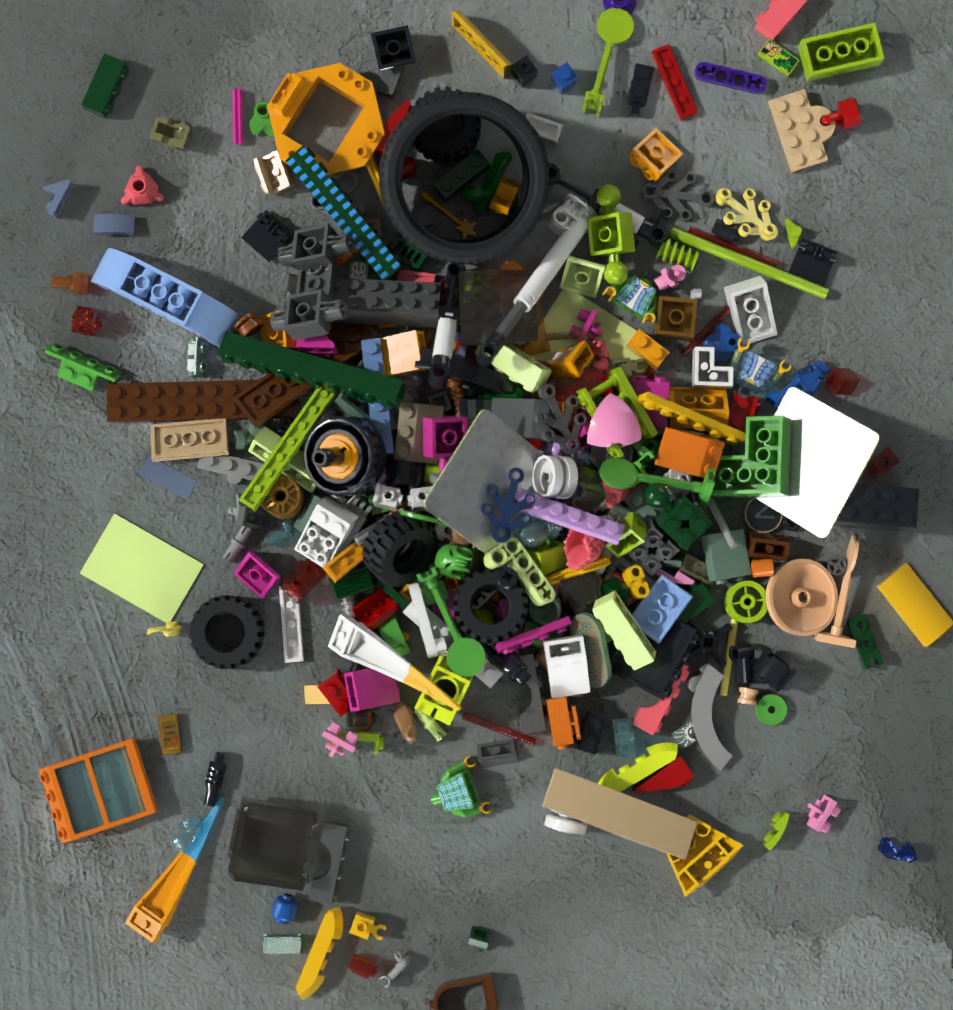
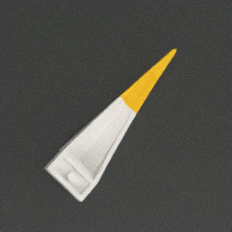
M346 613L339 615L328 645L330 649L341 657L401 681L456 710L463 709L362 622L358 623Z

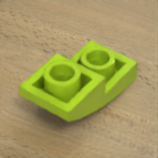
M779 811L772 817L770 825L775 830L773 832L769 831L763 838L762 844L769 851L777 844L785 831L789 819V814L785 811Z

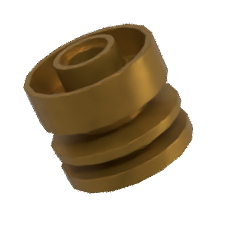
M280 476L262 501V506L273 517L287 521L294 519L300 514L305 504V496L294 480ZM286 495L285 500L280 502L281 497Z

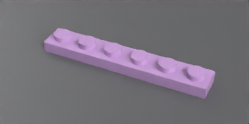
M517 488L513 505L523 500L529 492ZM535 495L536 503L534 505H528L520 510V512L529 513L540 519L618 545L625 525ZM533 496L527 497L528 503H532L534 501Z

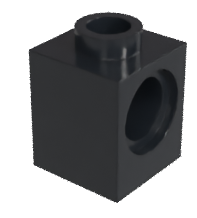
M527 55L511 66V74L521 87H524L537 77L538 70Z

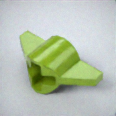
M785 219L786 234L790 247L795 248L802 228L796 226L790 219Z

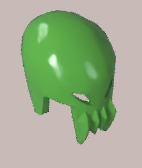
M455 544L442 546L435 556L437 570L444 576L464 580L465 573L469 572L467 570L469 561L473 560L470 558L472 551Z

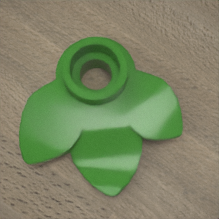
M259 102L254 108L255 115L250 119V130L253 135L263 131L266 135L275 138L267 108L268 103ZM266 109L267 113L262 115L260 111Z

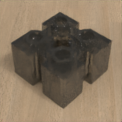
M577 464L578 484L576 490L570 498L562 499V501H565L567 506L594 514L596 506L599 507L606 498L598 469Z

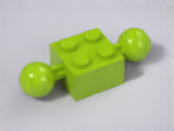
M607 184L602 186L597 192V202L604 208L605 215L587 218L590 254L594 257L609 256V263L605 266L603 272L604 278L611 285H620L625 282L628 276L626 265L620 262V254L635 252L632 213L616 212L615 207L620 203L621 193L616 186Z

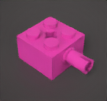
M423 417V456L439 458V472L446 467L468 431V417Z

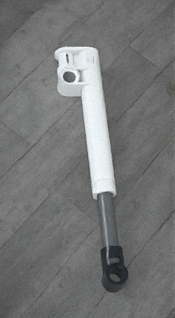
M567 194L564 197L562 206H559L550 218L548 226L554 233L559 235V238L516 296L513 308L498 329L489 335L479 349L476 360L480 365L487 367L492 364L506 344V338L522 315L532 309L588 230L587 218L597 216L596 211L576 196Z

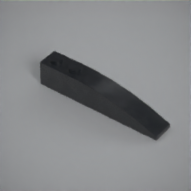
M424 347L419 361L431 362L433 350ZM452 356L448 379L487 395H515L518 387L524 392L522 399H530L532 392L523 388L524 385L521 383L513 382L508 376Z

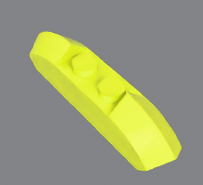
M666 742L646 748L649 755H640L635 759L636 762L630 766L625 764L620 767L617 774L612 768L604 774L598 784L621 792L675 760L678 744Z

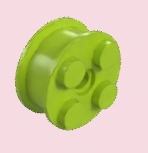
M740 581L733 584L727 590L724 597V606L727 614L740 623H753L760 620L768 610L766 590L754 581ZM746 598L749 600L748 605L744 604Z

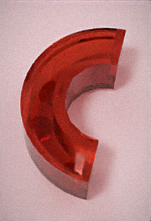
M537 360L538 362H540L541 364L550 369V362ZM585 367L582 375L571 383L558 381L551 372L546 384L554 386V397L557 402L566 401L568 396H578L576 391L586 388L589 392L602 384L606 370ZM547 388L546 392L550 395V389ZM573 398L570 399V403H574Z

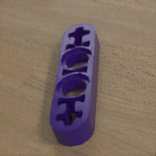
M701 62L694 71V75L699 81L753 94H761L767 87V80L764 76L712 63ZM706 68L705 71L709 73H705V75L702 76L701 72L698 70ZM712 69H713V70H715L714 73H713V78H710V75H711L710 73L712 72ZM723 71L726 73L727 78L723 81L718 80L716 73ZM742 76L745 79V83L742 85L736 84L735 77ZM749 78H751V81H750L751 83H750L749 87H747ZM760 81V84L763 86H760V88L757 89L756 85L752 83Z

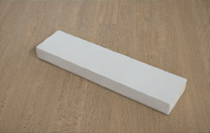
M299 585L279 586L285 663L304 661Z

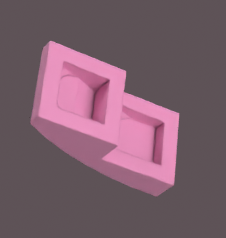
M662 569L657 570L653 574L658 578L662 574L673 583L680 585H692L695 582L679 571L674 576H671Z

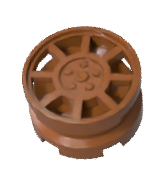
M253 311L238 320L233 329L239 332L241 336H250L251 338L263 327L264 323L257 319V315Z

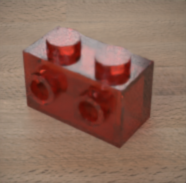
M309 558L305 561L300 560L294 567L296 571L292 575L288 573L282 579L281 590L297 604L315 587L326 573Z

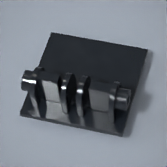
M265 210L264 213L260 212L258 214V219L241 238L270 263L278 254V248L284 247L294 236V233L269 211Z
M802 238L788 273L824 287L831 267L837 258V252Z

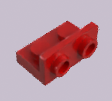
M735 392L729 410L727 426L746 433V417H754V414L758 413L761 402H758L759 397L746 396L745 394Z

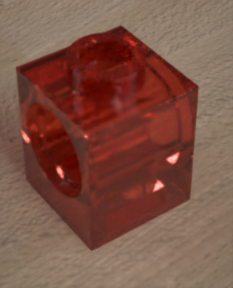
M888 446L869 459L867 468L873 475L876 474L879 477L900 461ZM879 458L885 460L884 468L878 465L877 461Z

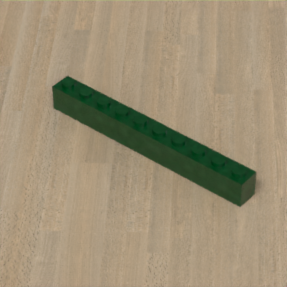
M226 332L218 350L222 360L227 364H239L245 369H257L263 374L272 373L281 379L286 377L299 384H310V386L316 389L325 388L334 394L339 392L352 399L356 397L361 398L370 404L374 402L379 403L388 409L392 407L399 409L407 389L404 381L401 379Z

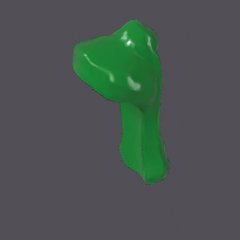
M502 151L494 156L493 163L483 182L472 187L465 186L463 188L461 197L471 203L476 212H483L487 209L498 188L505 168L512 161L510 152Z

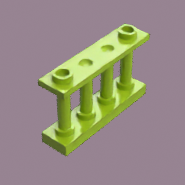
M621 367L610 370L608 372L609 379L589 392L586 388L576 391L580 404L585 406L589 415L593 418L597 407L592 398L608 388L616 386L619 391V396L617 397L623 400L635 414L640 425L641 436L648 439L658 434L644 407L637 402L638 397ZM611 443L610 447H606L608 453L614 458L624 456L621 449L625 446H622L621 443Z

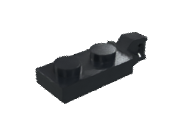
M638 63L635 65L628 97V105L632 106L630 114L632 117L637 118L639 109L645 108L654 72V67Z

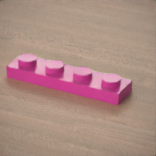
M568 616L501 641L495 645V650L497 654L503 652L505 655L515 650L514 647L521 645L524 648L531 645L533 640H545L550 637L549 634L556 632L558 635L566 632L567 627L571 624L570 618Z

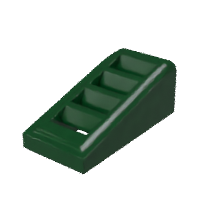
M398 235L388 248L392 254L395 252L402 262L418 272L429 257V255L419 251ZM399 242L402 243L399 250L395 252L394 249ZM405 246L408 247L407 251L402 256L401 252L403 251ZM411 250L414 251L411 258L407 259V256L409 255ZM417 254H419V259L416 263H414L413 260L415 259Z

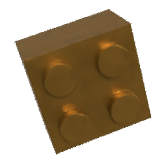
M659 296L654 337L693 341L698 299Z

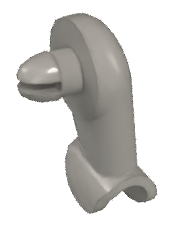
M397 951L398 955L394 954L398 961L395 967L389 973H384L379 977V980L383 978L388 980V983L384 985L385 988L410 963L411 958L409 955L404 957L399 951Z

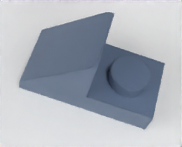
M68 179L42 187L47 193L54 196L47 204V212L55 218H58L75 186Z

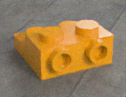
M655 128L632 149L628 157L633 166H639L644 171V176L648 180L656 182L683 153Z

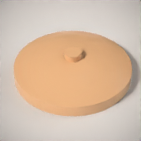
M810 559L790 560L780 565L769 579L766 589L767 609L772 620L783 631L795 636L814 635L824 630L835 616L838 606L837 586L830 572L820 563Z

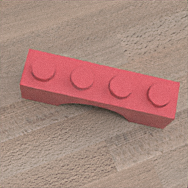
M683 665L681 677L678 681L674 682L672 686L673 691L668 698H665L664 701L660 699L653 706L639 707L631 722L632 725L651 735L660 731L663 724L660 721L663 715H668L672 707L669 704L672 698L676 699L680 692L678 686L681 681L684 682L688 677L689 671L687 669L689 666Z

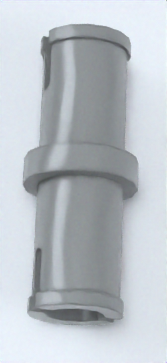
M242 526L235 538L231 539L232 543L222 557L233 563L240 550L244 549V544L253 530Z

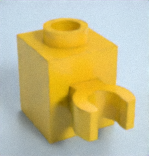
M357 911L349 933L364 939H368L371 933L376 939L382 940L383 936L379 935L377 930H386V926L384 924L374 925L375 917Z

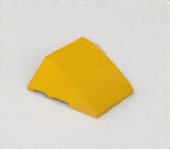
M690 814L686 818L696 821L697 825L686 859L666 853L685 898L709 881L744 846Z

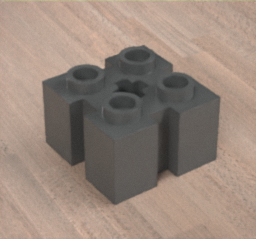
M649 517L645 521L647 525L645 542L627 552V554L635 561L639 559L641 567L652 576L663 566L662 560L664 558L669 561L680 550L678 543L666 532L663 534L662 528L652 517Z

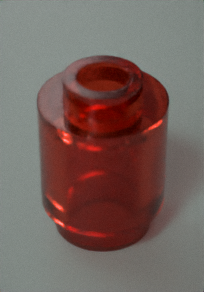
M354 954L348 969L352 970V973L369 980L370 976L374 978L378 966H376V961L361 954Z

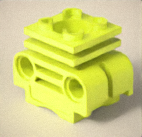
M440 655L429 680L434 684L441 679L451 680L456 686V694L452 699L460 705L473 676L464 677L457 675L448 666L447 658ZM422 692L414 709L430 716L433 709L436 708L438 710L434 718L450 726L457 710Z

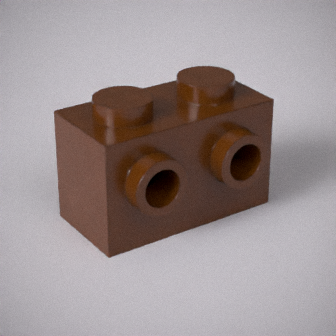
M748 531L746 546L748 555L752 558L787 561L791 542L786 535Z

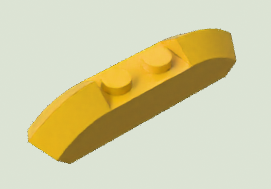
M340 907L333 908L325 913L296 986L298 995L302 1000L311 996L325 979V976L319 971H324L328 960L324 958L327 952L331 953L335 943L332 941V938L340 940L343 932V915Z

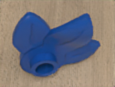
M715 324L716 334L708 336L703 343L707 347H714V361L722 362L729 359L732 352L738 350L737 342L741 337L736 333H732L727 325ZM731 338L736 340V344L734 346L729 345V340Z

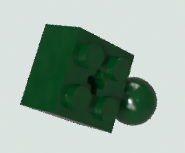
M660 483L651 484L645 490L644 498L646 503L650 507L663 509L654 520L684 550L712 524V521L682 492L670 501L668 489Z

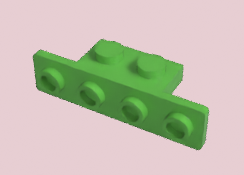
M52 343L45 350L46 354L62 360L57 377L90 391L95 389L99 376L112 382H116L121 377L122 372L118 371L115 367L106 366L99 363L96 359L82 356L81 353L68 350L61 344Z

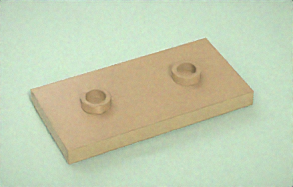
M226 418L151 425V458L153 462L229 455L228 420Z

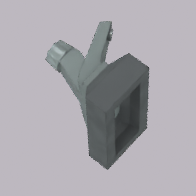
M236 494L237 508L236 506H231L228 509L230 515L236 516V524L266 530L269 513L259 509L256 511L252 510L239 501L242 494Z

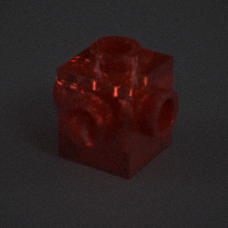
M77 306L72 315L71 332L94 337L96 331L100 330L102 326L100 310Z

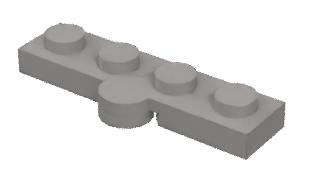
M221 455L199 458L197 468L227 475V480L231 484L237 485L242 479L252 481L263 463Z

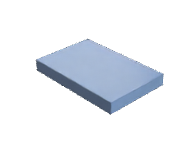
M661 574L650 589L649 595L641 601L632 616L643 633L659 644L693 596Z

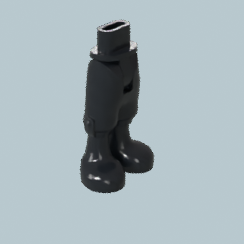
M481 643L485 653L488 655L490 664L496 666L511 681L517 682L522 686L531 678L532 675L527 671V666L515 651L505 655L503 652L497 654L496 650L490 645Z

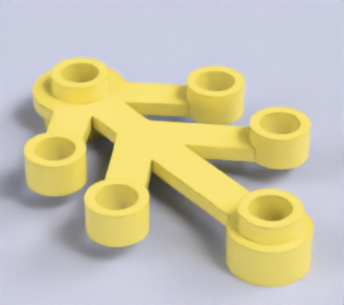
M722 188L718 190L715 195V201L722 206L729 204L741 214L735 215L733 212H727L723 217V221L727 225L744 223L738 229V233L743 237L760 235L766 241L777 237L778 229L770 221L768 210L771 205L767 200H762L758 205V210L762 216V220H760L755 209L753 199L756 196V192L753 189L748 188L743 193L747 209L731 196L729 189ZM745 223H753L756 227H750V225Z

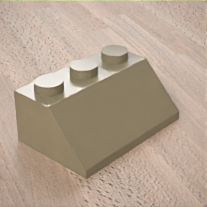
M401 402L395 460L439 463V458L423 456V417L444 416L445 406Z

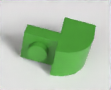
M393 614L380 624L378 628L384 642L403 656L410 653V649Z

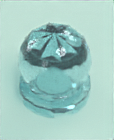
M520 513V514L515 518V520L519 519V516H520L522 513ZM523 515L522 521L528 522V515ZM531 515L532 519L529 524H523L512 531L513 537L517 538L524 548L533 549L541 547L548 538L555 539L560 536L559 531L562 530V526Z

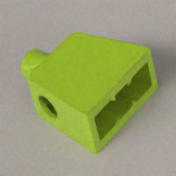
M629 512L626 517L616 522L625 525L618 545L610 542L605 544L618 558L645 542L647 525L634 512Z

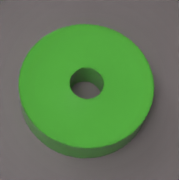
M767 694L757 701L755 712L758 719L764 724L777 725L785 719L787 705L780 696ZM770 706L774 707L773 713L768 712Z

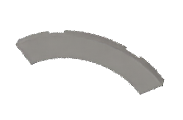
M708 663L696 684L694 697L692 698L691 717L693 730L701 749L713 765L721 771L732 755L722 746L715 733L712 721V703L715 692L724 675Z

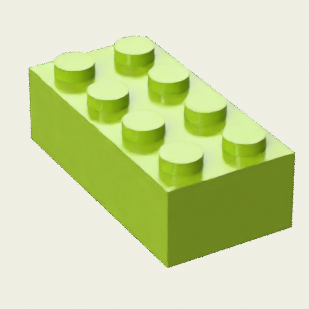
M876 23L805 38L798 45L806 82L880 66L885 59Z

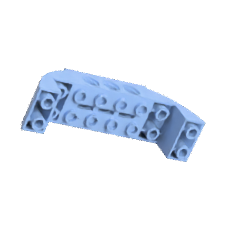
M113 248L106 250L90 281L205 338L209 343L220 347L226 332L235 333L233 327L242 318L237 312L202 291Z

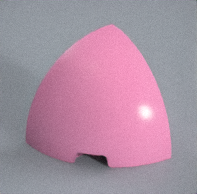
M611 393L607 395L598 406L592 418L587 443L600 447H610L611 443H621L622 446H626L642 439L639 422L630 407L619 397Z

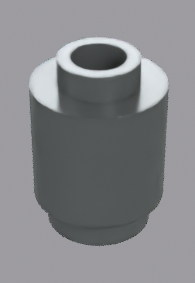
M335 651L330 658L332 667L346 673L355 671L358 665L354 661L341 657Z

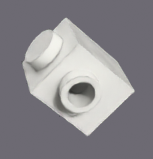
M433 486L410 489L408 495H406L407 507H410V510L413 512L426 511L424 500Z

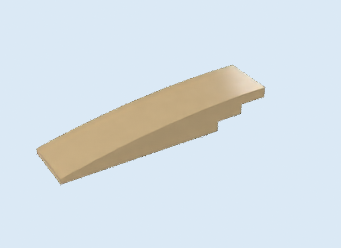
M554 768L542 804L543 807L681 859H686L697 825L696 821Z

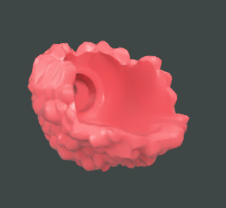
M570 529L566 540H564L565 546L563 547L566 550L565 554L568 560L566 565L569 566V569L576 571L592 564L601 555L604 548V540Z

